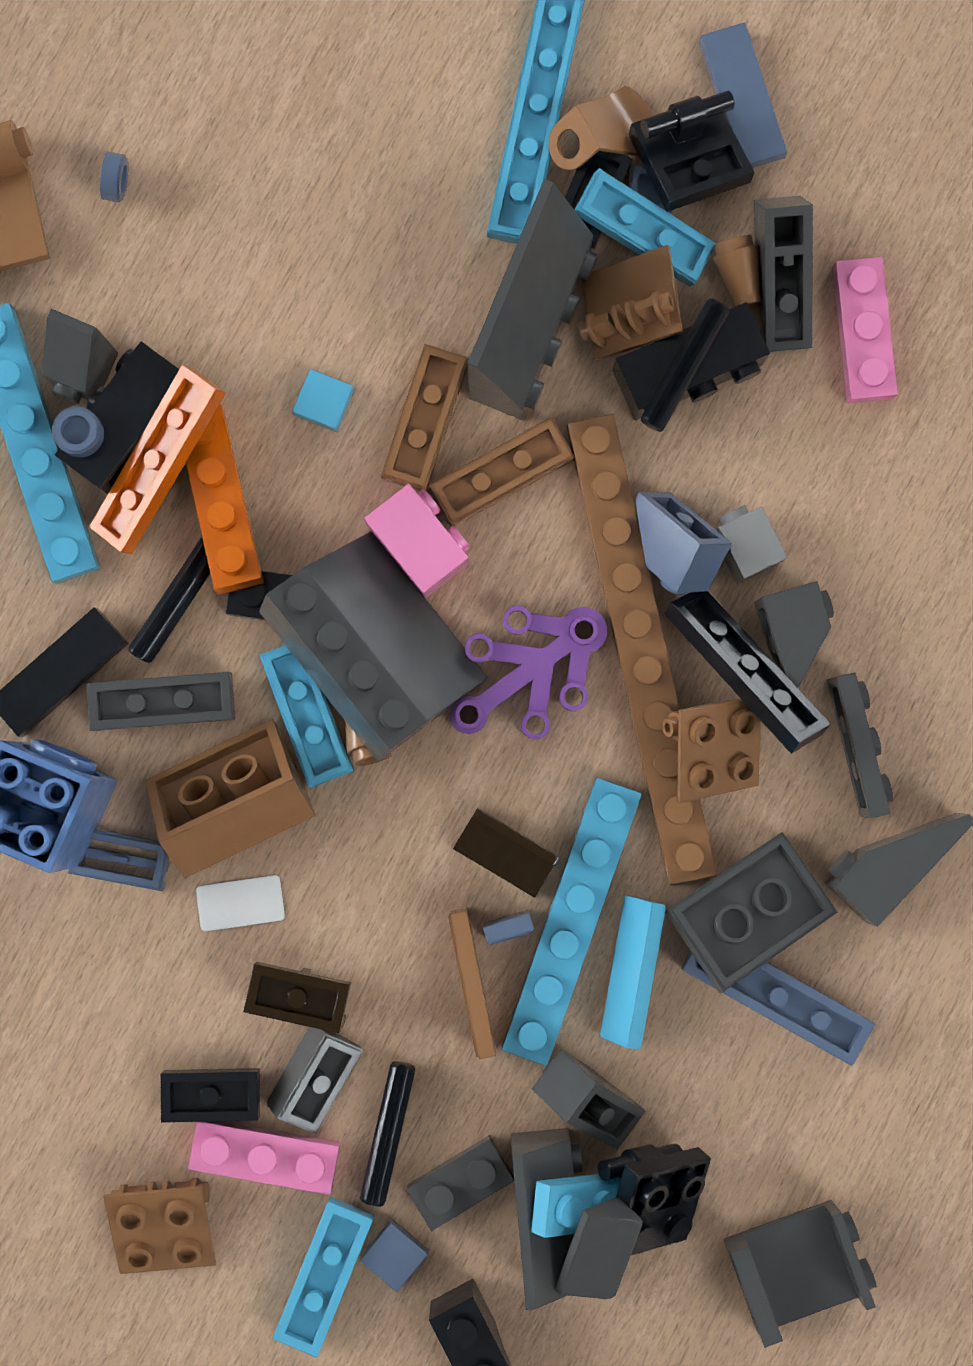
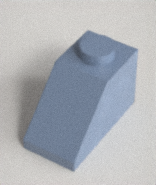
M639 492L635 503L646 567L660 578V584L672 593L684 595L689 592L708 591L732 543L671 492Z

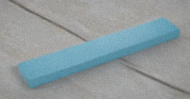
M537 0L487 229V238L517 244L543 180L547 179L551 161L549 136L552 128L560 119L585 0Z

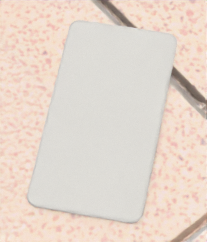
M277 875L203 885L196 888L200 928L204 932L282 921L285 918L281 883Z

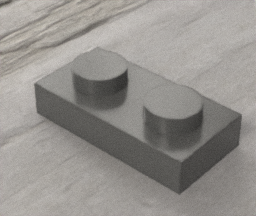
M488 1135L409 1183L407 1191L432 1232L512 1183L514 1176L492 1138Z

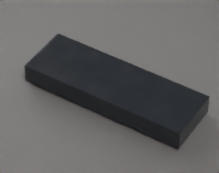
M93 607L0 690V717L18 737H24L129 643L98 608Z

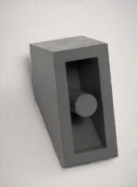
M51 309L47 317L41 375L54 385L52 391L54 394L79 404L81 398L89 400L98 388L105 386L119 353L96 327Z
M818 581L763 596L754 602L771 660L796 687L800 686L831 629L829 618L834 616L830 596L826 590L820 591Z
M562 1050L545 1067L542 1076L532 1088L567 1124L618 1150L646 1112L640 1105L588 1065Z

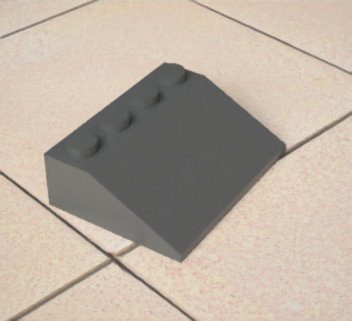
M546 179L543 180L467 363L469 399L520 420L526 407L534 410L544 387V383L538 381L543 365L553 366L562 340L555 336L562 321L570 324L580 297L573 295L579 279L588 281L598 255L591 252L594 237L592 232L556 185Z
M372 531L309 564L268 592L259 611L378 762L488 678L481 667L466 656L465 647Z

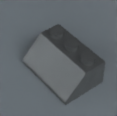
M568 1128L511 1133L526 1310L538 1309L566 1296L560 1295L555 1288L574 1234L544 1238L532 1233L531 1227L536 1181L574 1177L573 1173L582 1172L580 1142L570 1143Z

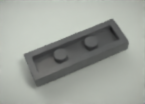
M232 672L86 683L90 731L235 720Z
M856 672L827 679L860 817L875 818L890 814L888 802L893 801V792L887 775L880 774L876 756L881 755V743L874 727L869 728L865 709L870 708L867 687L863 681L858 682Z

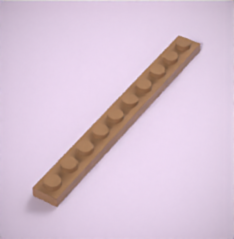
M614 413L567 424V431L572 453L575 456V467L668 884L674 885L715 876L717 872L700 799L683 803L677 802L678 741L664 734L662 722L665 718H668L671 712L679 711L680 707L649 569L645 564L641 533Z

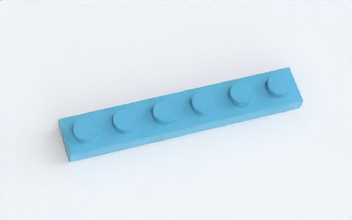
M10 303L0 306V427L51 581L58 584L99 570L101 567L67 465L55 456L59 447L52 436L53 423L15 308Z
M595 778L503 1041V1051L545 1066L548 1065L642 793Z

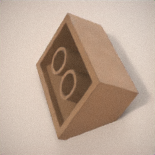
M273 719L145 780L159 844L184 878L209 868L224 859L316 816L306 786Z

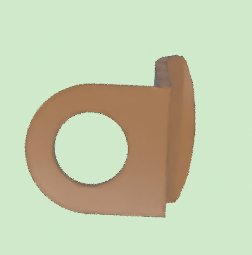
M624 86L609 95L577 104L552 128L549 136L550 155L555 164L565 170L580 168L598 151L638 156L628 136L631 123L654 115L642 97L629 86ZM568 129L573 130L578 135L580 141L579 151L571 159L565 157L560 149L561 136Z

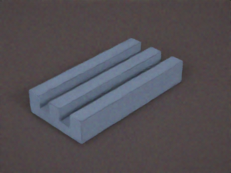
M96 829L92 832L90 839L158 852L157 860L91 847L87 848L85 857L155 870L153 878L81 865L82 861L79 862L76 868H71L68 871V874L163 891L165 887V874L169 866V856L159 844V841Z

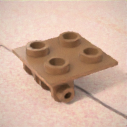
M669 245L593 271L588 281L583 280L588 315H586L585 321L579 323V330L585 341L591 339L595 361L683 332Z
M741 698L680 709L679 711L671 712L668 718L663 720L662 729L664 734L678 741L677 802L683 803L759 786L761 720Z
M193 1178L192 1181L175 1182V1187L172 1188L171 1182L168 1180L163 1182L161 1190H158L156 1182H149L148 1188L147 1185L128 1187L127 1184L120 1185L119 1190H112L110 1194L104 1195V1203L120 1274L216 1266L205 1202H209L210 1199L208 1182L200 1183L199 1178Z

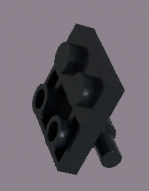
M729 90L704 99L694 96L673 103L669 106L668 111L631 123L628 136L666 212L751 183L755 172L724 113L733 110L735 106L733 95Z
M676 1143L657 1148L654 1145L648 1144L626 1149L622 1152L621 1156L602 1160L598 1163L597 1170L602 1180L608 1181L621 1177L616 1198L619 1197L642 1220V1227L631 1255L687 1240L688 1234L692 1229V1220L700 1194L705 1186V1177L711 1158L699 1147L682 1150L680 1145Z

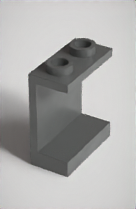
M832 1200L724 1238L748 1309L764 1348L783 1341L778 1327L856 1298L860 1300L866 1310L876 1307L870 1289L877 1287L874 1275L866 1258L858 1259L853 1246L854 1242L860 1240L855 1223L850 1213H841Z

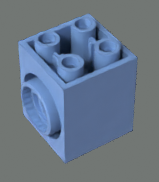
M34 739L32 743L0 740V852L48 873L76 868L79 862H83L85 858L84 855L87 848L92 842L90 836L98 828L119 779L96 770L97 764L92 760L43 740Z

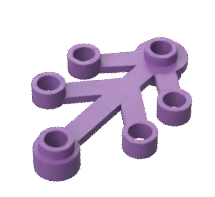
M523 606L510 607L503 617L504 628L510 634L521 635L528 630L558 637L543 649L491 641L484 634H474L469 637L465 644V653L471 661L483 663L487 660L519 664L520 666L478 697L464 696L453 704L450 710V720L453 726L458 731L466 734L478 732L486 724L489 711L532 681L528 711L521 720V730L525 736L531 739L544 737L550 728V721L546 713L553 667L557 661L570 653L567 684L559 692V701L566 710L578 711L582 709L588 701V692L584 686L589 654L598 650L603 645L607 636L606 622L601 614L594 609L588 607L575 608L569 611L564 618L530 613ZM521 612L524 614L526 625L521 629L512 628L508 623V617L511 613ZM587 622L592 627L590 638L584 640L576 636L575 626L577 623ZM483 640L487 643L488 652L485 656L475 657L471 654L470 645L473 641ZM569 688H577L581 691L582 700L579 705L571 706L565 701V692ZM470 705L477 709L478 719L476 722L465 724L461 721L459 713L464 706ZM531 716H539L543 719L544 728L541 733L532 734L527 730L526 722Z

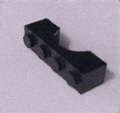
M474 1279L431 1300L429 1322L452 1366H512L501 1341L496 1321Z

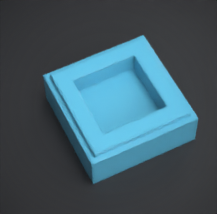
M309 369L292 413L294 416L338 432L353 395L354 387Z

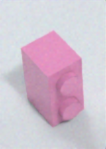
M408 483L366 516L364 520L369 529L421 594L427 598L469 564V558L464 552L470 546L454 526L446 530L435 515L441 510L428 492L422 489L416 493Z

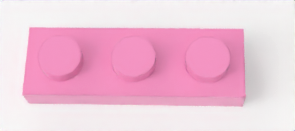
M883 257L836 261L832 266L847 403L894 399L898 395Z
M225 1121L196 1122L188 1169L330 1195L341 1142Z

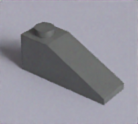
M801 196L754 200V245H759V281L762 299L759 303L763 339L769 352L812 348L813 204Z
M954 813L860 847L853 853L847 850L830 866L828 871L832 876L825 884L866 923L878 927L973 825V817L970 814Z

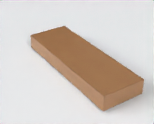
M424 344L381 474L382 479L402 486H406L409 483L415 490L421 491L425 489L427 491L468 367V357Z
M550 417L429 484V488L450 525L455 527L572 462L575 456L554 419Z
M468 908L452 910L448 919L475 1055L479 1060L495 1057L496 1048Z

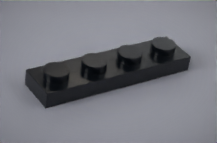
M708 591L690 592L670 603L664 613L666 617L791 754L824 734L831 723Z

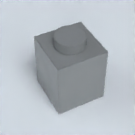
M744 505L720 517L723 525L716 530L732 543L724 559L737 584L780 564L787 558L762 506L748 512Z

